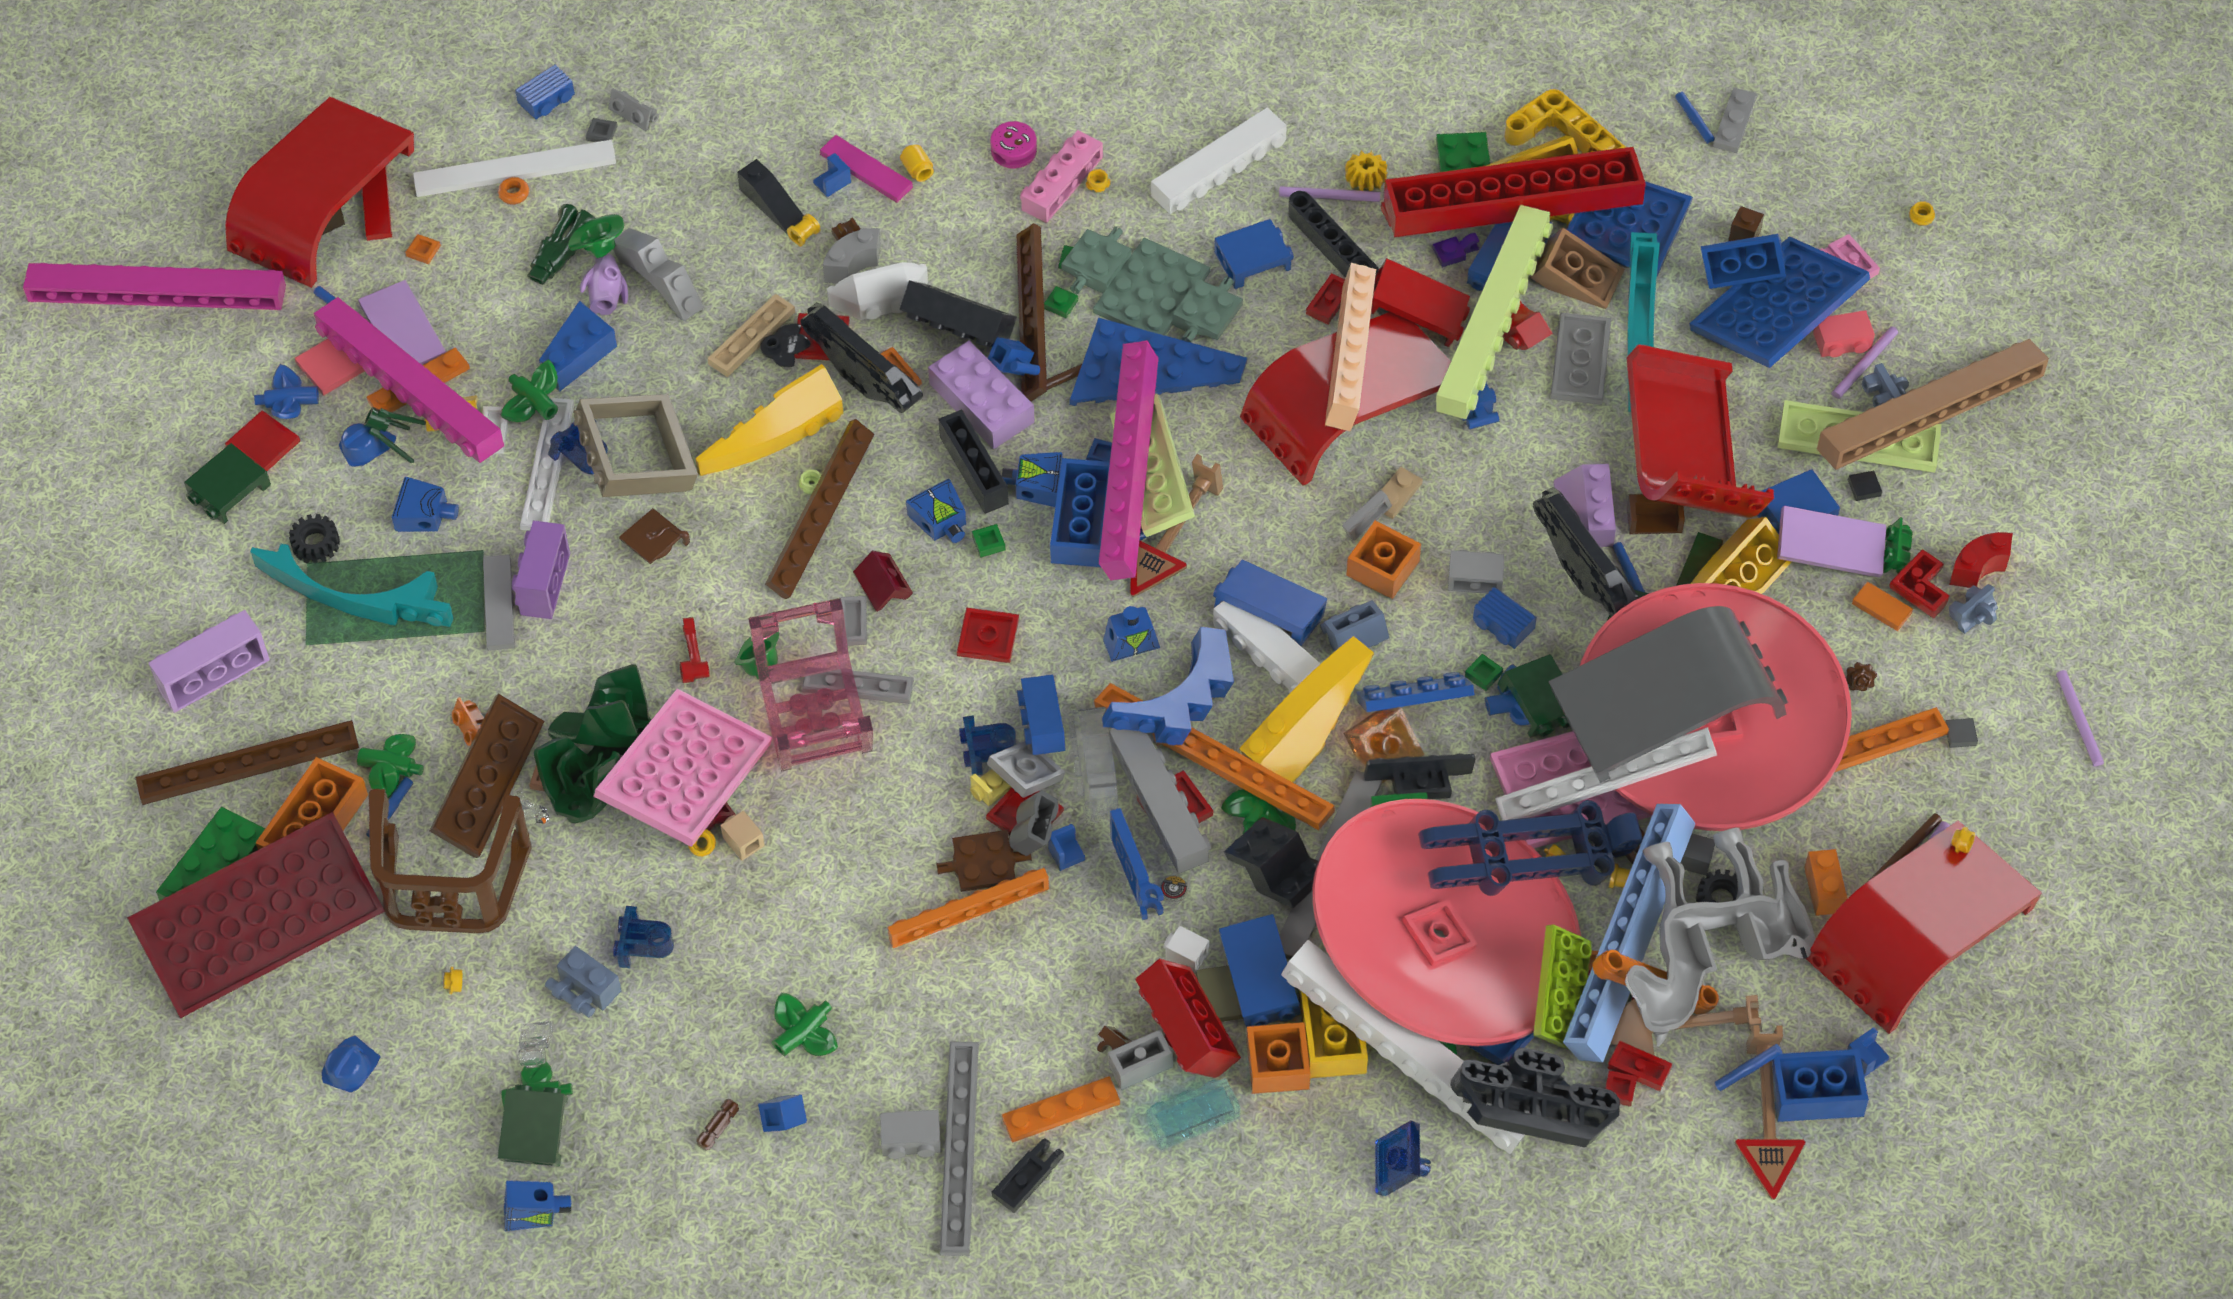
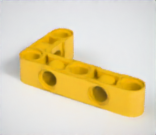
M1557 89L1547 90L1510 115L1506 120L1504 137L1505 141L1512 146H1520L1531 138H1535V134L1547 126L1557 127L1563 134L1573 137L1576 147L1582 153L1626 148L1586 111Z

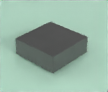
M593 118L586 134V141L600 142L612 140L617 129V122Z
M1973 718L1945 721L1949 728L1947 734L1949 748L1977 746L1978 738Z

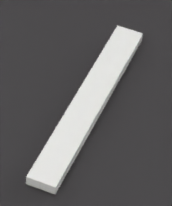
M612 140L414 172L413 176L417 197L498 184L511 177L528 179L616 164Z
M1707 727L1683 735L1608 772L1610 779L1602 783L1599 782L1592 766L1495 798L1502 821L1531 818L1717 756V752Z

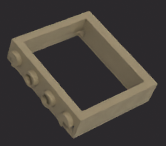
M669 394L579 400L576 410L573 411L574 425L578 427L580 432V443L585 447L587 463L592 467L594 483L598 484L602 497L687 492L693 489L698 473ZM654 415L674 470L614 474L595 419Z

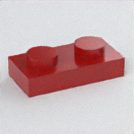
M1331 273L1307 306L1306 315L1329 325L1340 309L1345 279Z
M1619 1040L1607 1069L1637 1076V1082L1661 1092L1673 1063Z

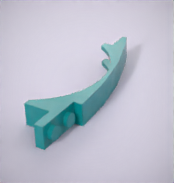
M1631 232L1627 356L1638 344L1654 347V312L1659 257V242H1657L1656 233ZM1627 370L1628 412H1631L1630 392H1629V381H1628V370Z
M281 543L278 552L251 548L250 552L255 567L309 599L350 615L396 626L399 617L407 621L426 622L433 626L451 627L454 618L450 604L433 600L438 588L434 572L426 571L413 581L389 591L374 594H349L324 587L308 577L295 562L287 544Z

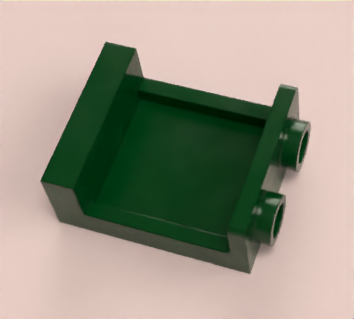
M232 443L184 482L187 490V499L194 506L201 505L210 519H218L223 524L228 522L226 513L256 487L264 491L271 485L267 471Z
M1551 654L1505 671L1498 682L1502 693L1509 690L1512 692L1531 725L1528 731L1530 738L1537 735L1544 737L1559 726L1563 728L1570 726L1549 684L1550 680L1563 675Z
M515 1085V1089H506L498 1159L502 1162L560 1167L561 1155L559 1154L564 1105L568 1103V1097L565 1094H561V1089L544 1087L543 1092L532 1091L533 1087L527 1085Z

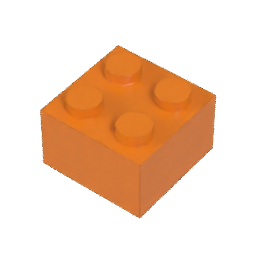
M1375 520L1348 556L1346 576L1393 599L1420 562L1421 543Z
M1305 1023L1247 1027L1246 1044L1252 1094L1309 1090L1311 1073Z

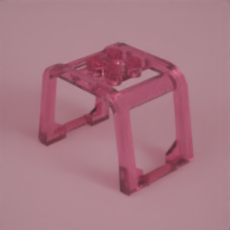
M841 598L748 618L758 679L780 771L792 770L794 765L861 751L862 754L873 752V727L870 715L863 716L848 652ZM816 615L817 623L833 624L836 652L768 666L764 639L779 631V622ZM838 669L841 671L845 687L843 689L831 691L828 688H822L817 693L808 695L795 694L789 701L775 702L771 684ZM848 699L850 713L837 715L836 713L828 712L822 717V710L830 709L835 701ZM791 711L794 715L801 716L807 711V718L799 719L795 725L781 727L779 714ZM857 736L858 741L791 755V750Z

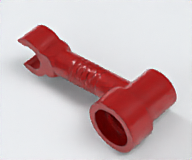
M693 617L682 618L684 624L682 625L690 658V661L680 662L682 683L694 682V679L710 677L708 662H701Z

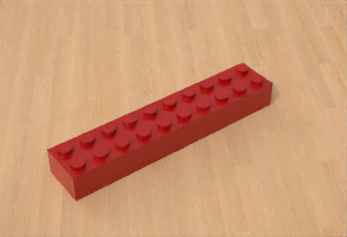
M1633 146L1385 179L1384 203L1395 238L1513 222L1520 205L1550 212V217L1641 205L1644 201L1646 182Z

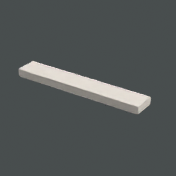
M550 398L558 406V412L550 420L543 418L520 522L521 530L530 531L533 520L549 522L574 408V400Z

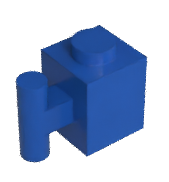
M996 338L987 359L1001 372L1022 376L1025 374L1038 375L1040 373L1038 365L1030 364L1034 355L1033 351L1020 341Z
M1487 382L1484 390L1478 391V402L1475 410H1470L1467 419H1462L1463 421L1466 420L1469 430L1500 421L1498 413L1493 412V403H1496V395L1493 388L1488 387Z

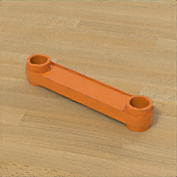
M1616 950L1603 952L1593 962V970L1599 978L1603 980L1608 979L1626 986L1625 979L1627 973L1634 965L1644 966L1655 976L1667 980L1666 971L1621 955ZM1701 985L1694 1014H1706L1718 1004L1719 996L1713 987Z

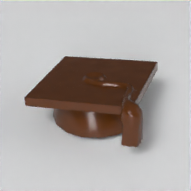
M654 508L619 536L622 542L649 564H652L656 559L666 556L679 539H683L682 543L685 546L690 543L687 531L678 529Z

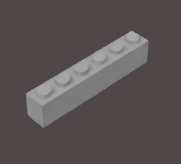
M1110 730V745L1177 873H1183L1209 862L1208 851L1211 850L1209 839L1206 834L1201 835L1198 828H1200L1198 819L1194 812L1189 813L1186 796L1183 791L1178 792L1175 786L1177 785L1176 778L1172 770H1167L1164 766L1165 758L1161 749H1155L1153 745L1154 738L1152 733H1142L1133 730Z

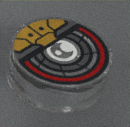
M1171 875L1164 878L1160 884L1165 902L1178 904L1186 899L1188 885L1182 877Z

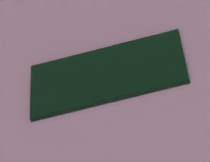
M484 550L307 563V576L329 589L349 594H374L389 591L413 581L426 571L434 572L438 588L433 600L449 603L454 619L451 627L442 625L433 626L416 620L407 621L399 617L396 626L350 615L307 597L306 645L484 632Z

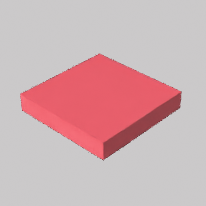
M329 339L322 341L294 358L296 364L311 382L318 387L323 396L364 372L361 365L358 363L354 364L347 354L342 350L338 351Z

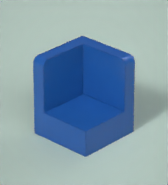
M836 153L827 157L828 171L813 179L814 185L826 197L851 183L850 168Z
M1073 824L1052 831L1048 842V850L1060 871L1085 861V855L1076 840V831Z
M1875 1027L1851 1042L1847 1050L1859 1049L1864 1077L1889 1060V1055L1875 1041L1878 1034Z
M802 1094L779 1096L758 1104L763 1132L785 1131L807 1122Z

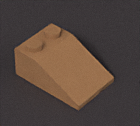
M1562 228L1548 239L1543 254L1536 264L1535 272L1530 278L1548 290L1606 309L1625 269L1565 228Z

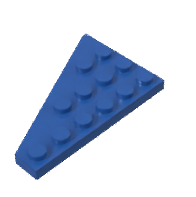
M1098 318L1070 397V405L1077 406V403L1095 401V403H1102L1106 400L1117 401L1123 344L1140 341L1149 342L1159 358L1155 394L1158 395L1165 392L1192 391L1194 387L1209 386V388L1222 384H1238L1241 382L1247 364V357Z

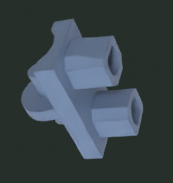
M1883 363L1875 365L1874 372L1864 376L1862 380V387L1866 393L1877 390L1880 393L1873 397L1874 408L1886 403L1891 398H1897L1906 394L1905 390L1909 386V381L1906 377L1897 378L1896 374L1889 375Z
M1987 584L1981 589L1973 585L1967 590L1965 604L1954 601L1949 606V615L1958 622V629L1966 634L1976 624L1979 625L1984 622L1991 625L1997 620L1995 611L1998 609V606L1993 597L1994 586Z

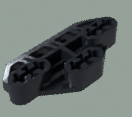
M817 302L807 309L808 315L800 320L802 328L819 344L839 374L866 398L886 402L899 413H904L923 398V392L915 381L882 356L830 309Z
M1554 487L1543 491L1542 497L1533 501L1534 512L1546 528L1561 566L1581 594L1602 604L1611 617L1623 607L1637 600L1638 596L1621 571L1613 565L1583 525L1578 514L1564 495Z
M1519 1048L1514 1052L1509 1061L1501 1065L1466 1060L1450 1081L1453 1092L1457 1096L1463 1097V1102L1472 1104L1467 1114L1477 1125L1586 1148L1619 1117L1620 1100L1613 1091L1581 1083H1575L1570 1086L1561 1076L1565 1071L1562 1059L1555 1054L1534 1049Z

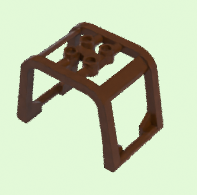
M372 789L369 791L370 868L380 885L383 894V909L389 922L397 928L417 931L486 933L498 928L507 918L532 849L520 798L514 795H505L498 828L485 867L480 874L465 878L396 874L399 835L395 823H389L387 818L389 801L385 789ZM514 829L511 840V862L497 902L492 882L496 878ZM396 890L413 891L411 908L416 910L415 916L399 913L396 903ZM430 891L441 892L440 896L430 897ZM476 892L483 919L462 918L463 907L458 904L459 893ZM434 913H444L443 917H433Z

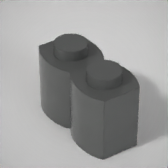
M1041 790L1019 805L1016 814L1017 824L1010 834V847L1028 856L1049 842L1052 834L1051 822L1058 813L1057 798Z

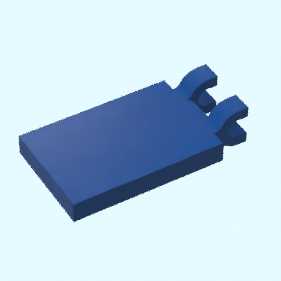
M1121 808L1111 810L1110 838L1138 907L1140 906L1142 921L1148 919V908H1154L1158 916L1164 914V908L1160 901L1164 900L1163 892L1159 886L1149 882L1148 873ZM1150 894L1155 895L1156 898L1150 897Z

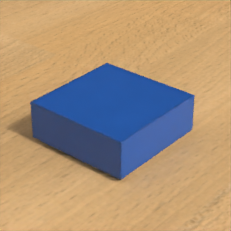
M1094 438L1086 460L1110 462L1112 442Z

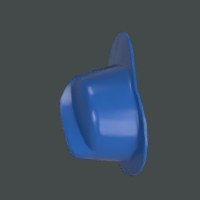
M361 423L347 427L338 445L349 466L353 467L369 463L374 458L387 452L390 447L377 437L368 434L370 428ZM380 431L381 434L395 443V435L388 431Z
M357 1036L349 1037L328 1055L322 1069V1081L324 1084L352 1093L364 1084L377 1066L380 1055Z

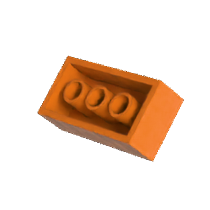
M316 757L256 841L258 850L331 812L334 813L344 831L368 796L364 779Z

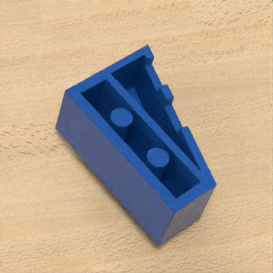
M581 301L577 303L539 359L540 364L546 360H550L553 363L558 376L556 389L559 392L617 347L615 331Z

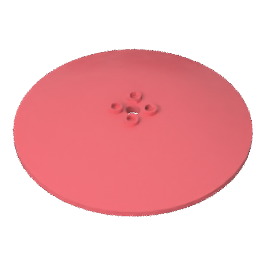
M1695 583L1668 587L1649 593L1623 607L1606 621L1588 645L1580 666L1687 613L1713 606L1728 607L1734 612L1739 623L1745 622L1751 634L1748 637L1752 645L1757 644L1763 656L1760 661L1764 667H1770L1775 677L1773 684L1776 690L1781 688L1788 701L1785 704L1787 715L1776 719L1772 705L1765 703L1748 705L1734 710L1689 732L1692 733L1708 727L1717 756L1615 790L1623 798L1650 815H1653L1657 804H1681L1696 823L1694 829L1706 831H1725L1732 828L1744 830L1777 821L1807 804L1823 789L1838 768L1847 746L1851 728L1852 713L1848 683L1843 669L1828 643L1810 623L1786 605L1766 595L1745 588L1715 583Z
M1403 799L1373 806L1358 813L1337 830L1326 845L1314 875L1313 909L1315 921L1325 949L1335 967L1358 995L1390 1020L1422 1036L1457 1045L1487 1046L1508 1043L1533 1033L1546 926L1554 924L1581 936L1574 906L1560 879L1553 877L1513 881L1495 896L1484 894L1480 890L1479 885L1432 889L1428 879V872L1439 867L1473 864L1470 847L1466 845L1422 849L1418 833L1431 827L1468 824L1479 812L1457 804L1429 799ZM1479 823L1480 827L1486 830L1485 826ZM1525 840L1504 842L1508 860L1542 857ZM1485 849L1486 853L1493 857L1491 852ZM1491 875L1492 879L1499 883L1498 879ZM1433 929L1442 931L1445 937L1437 936Z

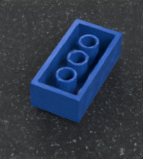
M1062 458L1050 542L1051 563L1101 568L1099 556L1110 462Z

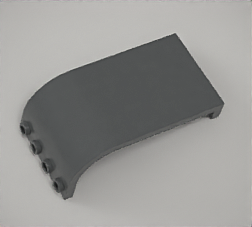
M1713 606L1687 613L1549 681L1552 692L1600 783L1610 779L1608 772L1739 708L1765 703L1772 705L1776 719L1787 715L1785 704L1788 701L1781 688L1776 690L1773 684L1775 677L1770 667H1764L1760 661L1763 656L1757 644L1752 645L1748 637L1751 634L1745 622L1739 623L1736 615L1730 608Z

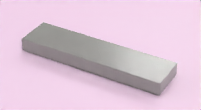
M510 554L483 557L488 651L515 648L511 557Z
M806 665L802 692L910 704L914 677Z

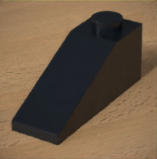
M755 159L737 172L739 190L786 234H788L787 229L790 226H795L803 220L802 217L804 215L773 173L758 159Z

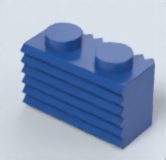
M556 64L515 89L517 103L535 120L541 116L548 115L553 108L561 103L568 102L575 95L572 79L563 73Z
M1493 587L1474 607L1473 620L1476 625L1482 630L1487 629L1493 633L1501 644L1509 645L1514 649L1536 626L1537 617L1496 587Z

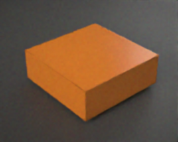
M417 234L405 252L406 257L429 264L439 250L440 242Z

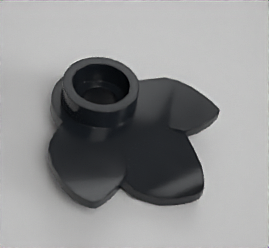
M793 323L780 327L775 335L766 337L761 342L760 349L762 354L773 359L776 365L780 367L795 366L794 355L811 347V343L807 337L800 334L801 325Z

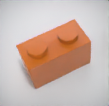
M1836 849L1809 851L1804 869L1815 916L1834 914L1847 900Z

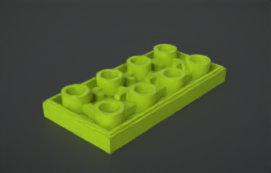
M1554 924L1547 925L1545 931L1533 1036L1569 1050L1563 1041L1589 977L1592 941Z

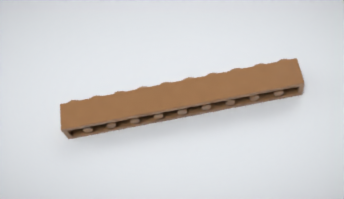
M2030 339L2015 343L2005 350L1994 352L1987 358L1974 361L1967 367L1958 371L1954 370L1940 379L1932 380L1920 388L1911 389L1902 396L1891 398L1886 403L1875 408H1869L1864 413L1855 417H1849L1832 427H1826L1820 433L1817 450L1837 470L2043 377L2049 358Z

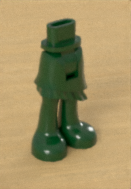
M571 204L560 206L558 210L559 220L550 237L546 236L545 240H541L536 256L530 264L532 269L527 275L530 280L544 285L548 278L552 279L566 262L576 254L575 251L577 250H569L568 243L573 233L580 226L595 219L588 211L581 209L578 212L577 208ZM571 226L566 237L562 238L566 230Z

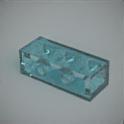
M1226 1078L1219 1081L1211 1080L1205 1083L1202 1088L1192 1092L1189 1090L1184 1091L1175 1099L1167 1102H1157L1147 1110V1124L1160 1150L1240 1118V1104Z

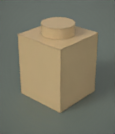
M744 810L737 815L728 817L721 825L723 839L742 861L765 846L763 833Z

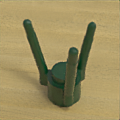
M372 407L364 422V426L370 428L368 434L380 439L409 463H414L413 458L381 434L380 431L385 432L389 424L404 430H410V426L393 419L419 425H426V421L389 412L382 408L379 410Z

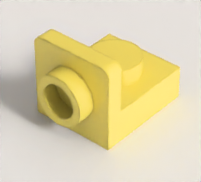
M993 769L980 778L976 774L970 777V791L973 797L979 802L983 800L988 806L992 805L1012 788Z

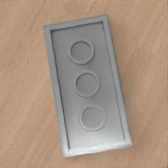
M1560 312L1550 399L1602 405L1611 318Z

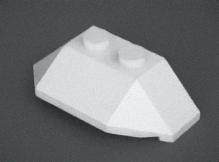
M901 262L852 274L839 281L835 286L827 288L829 307L859 320H872L880 317V315L892 312L901 313L903 311L899 310L909 280L928 284L926 264L917 265L915 263Z

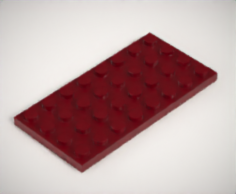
M331 812L127 917L181 1019L380 915L385 910L334 813Z

